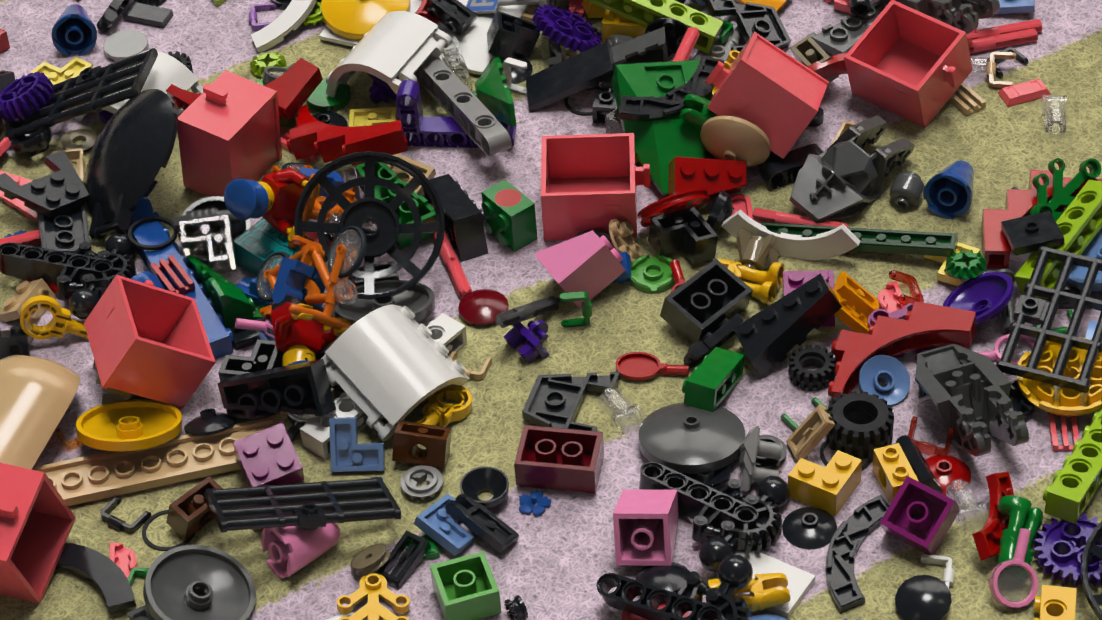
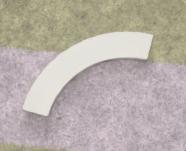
M292 0L285 11L272 23L251 34L258 53L266 51L283 41V37L291 30L295 31L311 13L317 0Z
M741 209L723 221L722 227L735 238L741 228L751 233V236L765 238L773 234L776 236L772 248L780 252L779 256L807 261L839 256L859 246L860 240L844 224L828 232L817 234L814 237H802V235L782 232L777 234L754 221Z

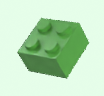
M484 551L430 565L433 590L445 620H478L502 613L499 589Z

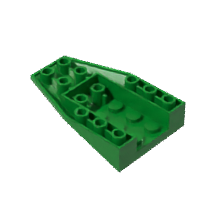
M700 60L617 64L611 83L618 112L622 95L632 97L653 96L657 98L665 96L666 93L685 85L695 73ZM712 92L706 97L707 100L711 101L713 97ZM680 115L656 121L620 119L623 133H634L635 155L642 166L643 164H650V178L662 196H668V164L675 157L714 159V156L707 151L701 141V131L683 120Z

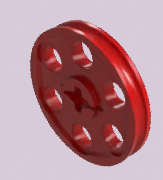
M707 189L686 190L646 206L637 214L638 218L642 219L640 221L641 226L650 227V220L653 217L692 207L697 211L710 203V197L706 196L708 193Z

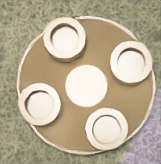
M612 219L609 223L611 242L618 253L627 252L630 255L632 264L636 259L643 256L641 247L635 243L632 236L634 233L633 227L628 221L621 222L620 220Z

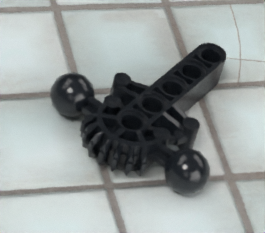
M124 232L111 235L106 240L105 250L98 252V254L92 251L91 243L89 242L80 243L79 248L73 253L18 243H4L0 245V272L9 276L31 280L43 279L45 282L57 284L58 297L60 299L70 298L68 305L71 313L79 319H87L116 275L129 279L137 275L134 261L130 260L135 255L136 247L130 243L128 234Z
M657 462L644 463L640 468L639 490H677L678 513L693 519L692 539L694 541L702 542L706 539V536H720V538L713 537L706 540L699 550L701 564L708 571L717 572L718 565L723 558L734 554L733 549L745 552L747 556L750 551H754L759 555L761 550L768 552L771 546L776 545L782 532V515H780L779 508L786 505L790 497L788 484L781 477L769 476L762 479L756 488V495L750 494L746 496L741 492V482L737 479H730L728 485L720 490H716Z
M731 554L723 558L719 563L717 571L718 579L721 583L719 589L710 588L695 571L687 574L686 581L678 593L615 573L602 575L596 585L598 592L610 607L650 620H750L748 618L751 617V612L746 608L747 603L743 598L733 600L736 590L747 587L752 581L753 576L752 564L741 555ZM617 587L614 592L608 593L610 589ZM642 595L640 599L633 601L636 596ZM703 595H706V603L702 602ZM667 603L664 608L658 609L661 604ZM692 611L688 617L683 618L686 612Z

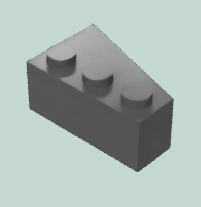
M665 27L611 47L614 68L617 64L669 62ZM612 78L600 82L601 87L612 86Z

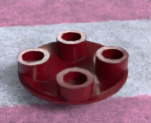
M480 289L465 295L461 299L458 309L459 314L467 325L495 324L497 320L496 315L507 311L509 304L507 298L500 292Z

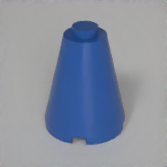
M77 4L68 6L52 28V41L56 49L64 55L78 54V56H83L89 53L96 44L97 31L85 9Z
M960 160L952 163L933 176L925 185L923 197L929 205V210L934 215L945 219H953L954 217L966 214L969 210L973 197L974 170L968 162Z

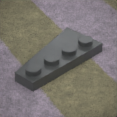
M879 0L870 4L871 11L865 17H856V15L841 18V23L834 26L829 24L822 28V32L818 34L812 32L808 35L824 51L832 55L847 53L885 7Z

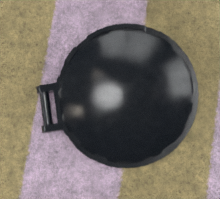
M159 89L142 91L124 103L108 120L94 143L89 156L84 186L89 193L88 203L85 204L88 212L93 216L89 236L94 241L101 240L110 233L116 231L123 232L129 229L132 213L137 208L136 203L142 196L147 198L158 183L155 177L161 167L166 168L177 134L178 116L177 113L173 112V106L175 105L170 95Z

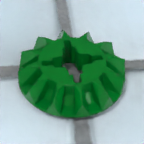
M961 249L960 253L952 252L951 257L946 258V270L951 276L959 279L976 278L985 272L986 258H983L981 253H973L972 250L964 252Z

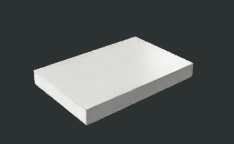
M740 551L734 554L743 556L752 564V579L755 578V574L783 573L788 579L787 589H789L791 595L790 602L766 608V610L789 619L815 583V575L761 552L757 555L754 551H750L748 556L745 552ZM750 592L739 593L735 595H746L750 594Z

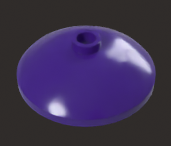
M984 273L976 278L965 281L954 289L944 301L943 306L975 311L977 326L995 318L1008 305L1014 292V284L1005 273Z

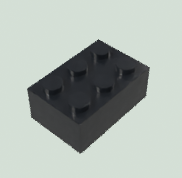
M715 259L665 297L660 317L690 343L700 342L709 331L714 333L718 330L717 326L726 317L731 319L737 313L740 314L747 309L753 289Z

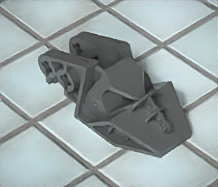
M891 0L880 1L886 7ZM895 0L966 32V34H969L978 27V19L990 18L1000 10L998 0Z
M879 115L852 125L820 155L808 154L804 166L798 171L789 201L816 223L853 218L883 194L885 178L896 165L901 166L912 153L915 144L904 137L879 149H875L874 153L870 156L863 150L867 143H876L879 137L884 134L888 123Z
M956 344L946 345L917 354L915 381L919 384V403L927 400L934 402L952 445L978 457L991 452L990 435L1012 446L1029 441L1028 428L1024 421L1023 413L1012 409V400L1009 398L1011 382L989 357Z

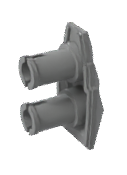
M759 426L751 429L739 446L741 490L744 493L750 490V485L753 482L759 483L762 479L769 476L779 477V470L756 467L757 456L779 461L783 450V445L780 443L761 441L759 439Z

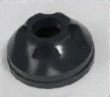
M50 127L21 136L11 142V146L15 152L27 157H33L49 148L48 145L53 136Z
M724 190L720 191L706 220L715 232L723 228V221L729 218L735 209L732 206L730 195Z
M488 466L477 467L462 477L460 491L461 494L468 495V497H471L484 507L492 508L506 499L509 492V481L506 474L497 468ZM483 492L493 494V497L487 501L478 498L479 494Z

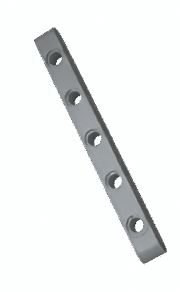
M430 55L414 73L418 82L487 156L510 149L512 143L508 131L439 57Z

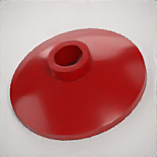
M935 455L925 459L940 484L943 495L957 494L969 485L971 472L962 460L949 455Z

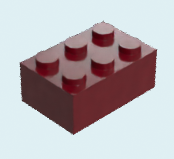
M524 425L514 463L516 486L596 493L604 458L603 432Z

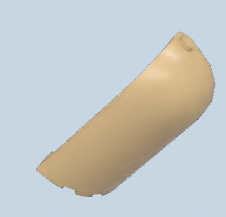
M12 355L0 359V463L32 470L78 390L80 383L79 374L60 363L41 357Z

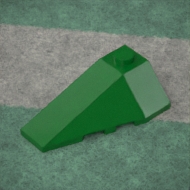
M497 57L492 60L475 82V91H472V93L497 120L512 127L517 126L512 95L507 85L506 75L501 73L503 71L502 62Z
M191 254L186 256L188 268L194 270L197 283H202L206 292V298L212 299L216 314L220 313L222 315L226 329L235 327L236 318L253 320V312L256 311L251 297L247 298L242 289Z

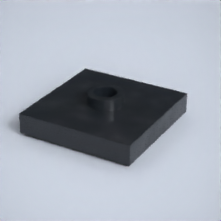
M1050 211L1001 221L1002 231L1016 256L1038 251V248L1041 246L1053 248L1065 245L1064 236Z

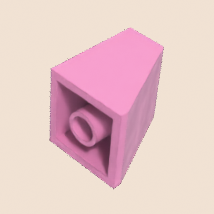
M593 230L538 251L535 254L537 259L566 293L585 291L588 293L589 300L593 299L626 271L620 263L623 260L621 255L615 248L609 250L613 245L604 235L599 238ZM583 300L574 301L579 308L582 307Z
M623 489L613 512L616 565H672L679 516L677 490Z

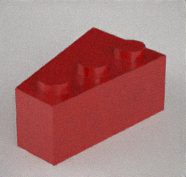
M675 157L668 164V196L686 190L705 188L708 192L706 196L714 199L718 197L721 190L732 194L739 192L746 186V161Z

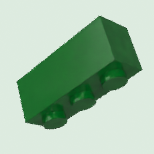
M715 347L709 355L704 357L703 362L695 367L692 375L684 380L682 392L685 393L684 404L713 412L741 379L745 355Z

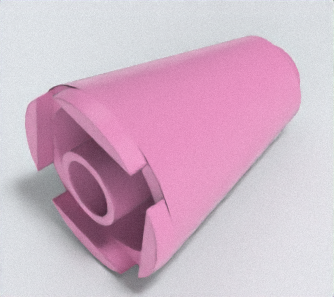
M336 523L326 524V527H318V529L312 531L298 528V526L264 528L261 534L262 550H268L270 559L266 560L267 564L277 577H290L337 545L340 538V529Z

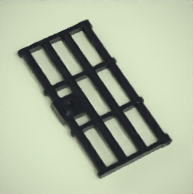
M152 48L147 52L111 63L105 67H88L80 72V76L54 84V96L46 104V108L43 107L40 112L27 117L26 120L22 119L19 122L11 123L5 137L13 141L21 136L131 99L141 92L157 59V50Z
M1041 246L1037 251L1038 258L1029 283L1024 286L1025 294L1020 295L1014 311L1013 319L1015 321L1010 324L1009 330L1011 332L1000 361H997L996 366L1002 373L1087 393L1091 385L1090 377L1098 353L1102 352V300L1089 298L1098 271H1102V260ZM1048 259L1063 262L1054 289L1039 286ZM1073 264L1088 268L1079 295L1064 292ZM1035 296L1044 297V298L1050 299V301L1047 302L1046 300L1038 299V298H1034V297H1035ZM1060 301L1075 305L1066 334L1050 331ZM1086 308L1101 311L1092 340L1076 337ZM1025 322H1026V323L1035 324V325H1041V326H1040V328H1037V327H1033V326H1029V325H1024V324H1025ZM1021 334L1036 338L1026 367L1011 363ZM1046 341L1062 344L1052 373L1037 370ZM1072 347L1088 350L1078 379L1063 376Z
M382 477L228 489L213 488L205 489L204 493L221 533L235 530L285 528L289 526H298V528L312 531L318 529V527H326V524L401 519V509L383 482Z

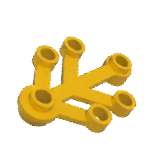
M378 573L364 575L360 579V588L350 596L342 595L337 599L338 612L349 614L353 611L356 604L366 597L368 598V603L352 616H344L338 620H366L367 618L368 620H379V618L381 620H409L406 616L397 617L379 603V597L393 605V609L397 613H406L410 608L409 597L404 594L396 595L387 588V580Z

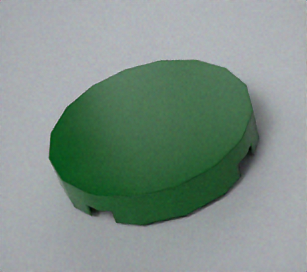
M323 78L322 82L306 100L307 105L317 112H330L332 109L338 111L348 105L351 100L350 86L347 83L339 82L336 96L332 98L326 94L327 78Z

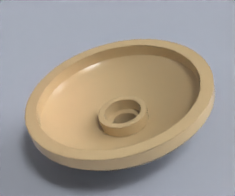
M734 116L712 117L703 124L700 132L703 145L716 159L746 161V167H752L766 161L771 151V143L767 135L755 124Z

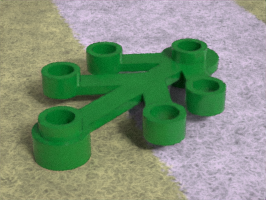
M1060 158L1050 161L1048 170L1053 174L1052 199L1047 203L1049 177L1044 173L1034 176L1032 183L1037 189V204L1032 207L1030 215L1050 211L1056 222L1063 213L1055 212L1054 210L1059 206H1069L1075 198L1070 195L1086 179L1090 180L1100 175V163L1093 158L1083 161L1079 166V172L1063 187L1065 163ZM1055 163L1058 164L1059 170H1057V169L1055 168V166H1054ZM1039 178L1043 180V185L1039 183Z

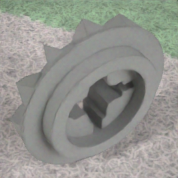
M420 465L407 470L402 475L400 484L404 495H410L412 500L420 497L423 501L425 497L434 498L436 492H441L444 482L443 476L438 469L432 466ZM423 481H427V485L423 484L421 487H418L417 483L421 484Z

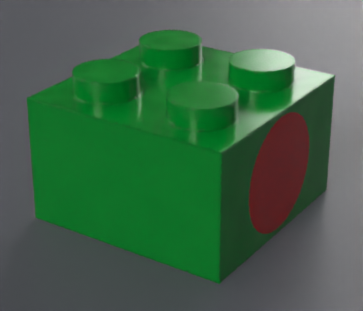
M505 179L482 191L481 207L486 217V224H483L488 234L496 236L504 247H509L513 252L537 240L535 203Z

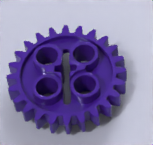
M546 4L544 7L540 5L539 8H536L532 18L533 25L537 26V30L543 32L542 35L548 36L549 40L556 42L557 45L562 44L566 49L571 48L574 52L579 50L582 53L602 43V34L597 32L598 28L592 27V23L586 22V19L578 16L577 13L572 14L568 9L564 11L561 7L557 9L553 5L549 7Z
M1084 513L1076 524L1063 519L1057 521L1051 518L1050 525H1042V531H1037V537L1034 540V558L1037 559V567H1043V575L1052 573L1051 581L1062 579L1061 586L1063 587L1068 582L1072 583L1073 588H1077L1078 584H1082L1080 575L1081 557L1088 538L1099 524L1097 522L1098 516H1094L1089 520L1086 513ZM1101 537V538L1099 539V541L1097 542V545L1100 546L1101 548H1102V537ZM1091 554L1088 569L1089 584L1092 583L1096 588H1099L1100 581H1102V561Z

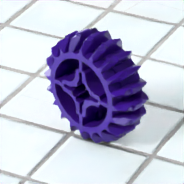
M29 73L3 88L2 92H0V113L4 122L13 123L19 122L22 119L26 120L27 117L33 116L36 112H40V109L46 107V104L52 100L51 98L54 96L55 91L50 79L44 73Z

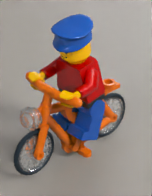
M292 162L284 164L282 170L278 166H272L270 174L265 175L262 181L259 182L249 179H235L225 188V205L230 213L240 220L263 217L275 230L288 236V246L290 248H296L297 245L291 242V237L295 235L294 226L283 219H295V210L299 197L306 184L319 169L310 165ZM333 171L326 176L336 188L345 183L338 172ZM319 184L307 200L302 221H309V219L318 220L321 206L329 196ZM357 187L342 193L350 203L357 200L354 198ZM335 201L327 212L325 223H340L344 210ZM366 222L363 224L362 229L367 234H373L377 227L373 222ZM302 231V236L304 237L307 232ZM329 233L332 237L337 235V233Z
M348 226L342 229L331 243L328 252V267L331 274L323 260L325 251L322 250V245L298 235H293L291 242L300 246L299 252L291 257L285 252H275L263 262L259 269L256 280L257 294L264 302H274L272 305L260 308L259 313L266 319H272L276 348L279 351L285 352L282 357V366L316 360L315 353H318L328 344L335 341L338 335H342L351 327L349 321L333 317V313L338 302L349 305L357 299V288L348 278L361 265L366 253V237L363 230L359 227ZM324 324L332 327L323 332Z

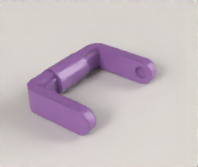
M275 3L253 4L251 6L249 24L252 25L253 31H259L272 23H258L257 12L275 10Z

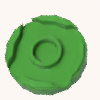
M644 255L636 259L631 264V285L645 293H659L674 286V278L669 264L673 260L663 255H656V257Z

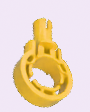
M45 295L34 296L28 299L21 307L20 325L23 331L32 338L41 340L57 337L62 339L64 334L69 333L88 339L84 322L72 319L70 316L71 310L62 308L59 302L52 297ZM37 304H41V309H47L53 315V319L47 325H32L30 316L33 311L38 309Z
M454 384L439 389L428 397V403L422 410L423 417L415 423L442 427L443 425L447 426L450 422L466 418L472 410V395L470 391L463 386ZM443 397H445L446 399H454L460 404L453 405L452 403H444L442 402Z

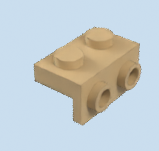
M43 279L31 282L24 281L17 286V292L13 297L3 303L2 306L4 308L0 311V319L2 322L20 320L21 307L28 299L38 295H45L56 299V295ZM37 304L38 309L33 311L30 316L32 325L36 324L47 310L41 309V304Z

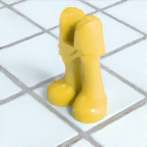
M717 259L741 280L746 279L761 284L757 285L743 281L753 289L752 297L759 299L763 304H773L777 291L781 289L783 282V263L774 262L768 271H760L744 266L741 262Z
M783 573L755 574V578L752 579L747 587L736 590L735 593L750 592V594L734 595L733 600L743 598L747 603L746 608H751L752 612L785 604L791 600L790 591L787 589L788 579ZM719 579L708 580L710 588L719 589L721 584Z

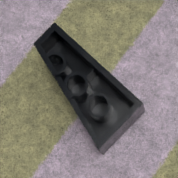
M449 174L430 179L429 181L435 188L443 207L445 231L451 240L453 249L458 250L459 260L464 262L488 254L483 224H486V217L483 210L477 208L475 201L470 200L466 190H462L459 182L454 181ZM423 188L424 197L428 200V204L433 207L432 201Z
M820 273L733 329L750 363L761 377L765 378L770 374L769 369L777 362L781 364L787 358L786 354L796 344L802 345L807 340L808 333L813 329L818 330L842 308V305L833 289Z
M323 359L230 376L217 383L224 409L264 410L270 413L288 412L295 415L313 414L319 417H324L336 410Z

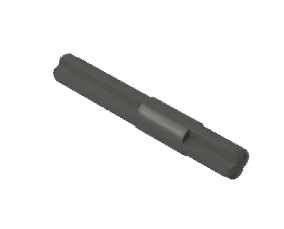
M552 295L498 313L495 324L505 328L557 310L560 299Z

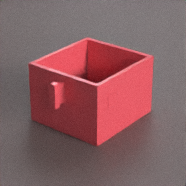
M891 0L844 56L852 94L924 128L930 124L973 71L966 32L895 0Z
M754 32L728 70L719 61L705 80V83L709 86L712 83L717 87L707 108L718 116H734L755 124L769 138L771 151L784 159L817 114L829 81Z
M227 70L212 84H204L203 93L178 116L177 130L183 184L185 187L208 197H224L226 186L235 179L257 181L278 159L282 158L277 91Z
M634 133L542 136L541 206L544 241L569 240L578 233L587 230H599L610 235L609 223L612 219H617L621 222L628 221L633 227V238H637L636 186L644 185V187H650V164L636 167Z
M116 275L84 322L101 385L105 389L107 387L183 409L216 363L195 299L155 287L150 280L142 283Z
M0 463V594L40 604L76 517L44 472Z

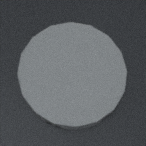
M135 30L115 32L104 41L103 45L106 58L109 60L111 58L114 62L136 56L149 48L146 36Z

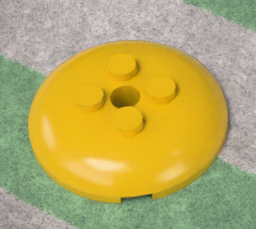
M1046 341L1037 370L1053 372L1062 344ZM1072 347L1063 376L1074 379L1079 378L1088 350ZM1026 351L1022 355L1018 365L1026 367L1031 351L1029 353ZM1102 352L1098 353L1090 377L1091 385L1087 393L1016 376L1018 387L1024 397L1034 406L1046 412L1061 416H1081L1102 409Z

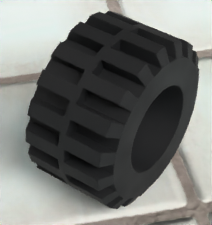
M857 391L851 392V394L845 393L840 395V398L832 400V404L828 406L827 413L830 414V420L834 421L835 426L826 435V442L829 443L831 450H836V452L839 450L862 461L865 458L868 460L873 459V449L892 444L894 413L892 412L891 405H887V401L884 398L879 399L878 395H870L868 392L863 391L862 393H857Z

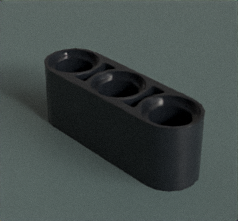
M809 144L789 151L784 159L778 155L770 157L759 165L758 173L771 189H777V186L780 188L792 184L796 180L798 171L804 166L808 154L820 155L823 153V150L817 144Z

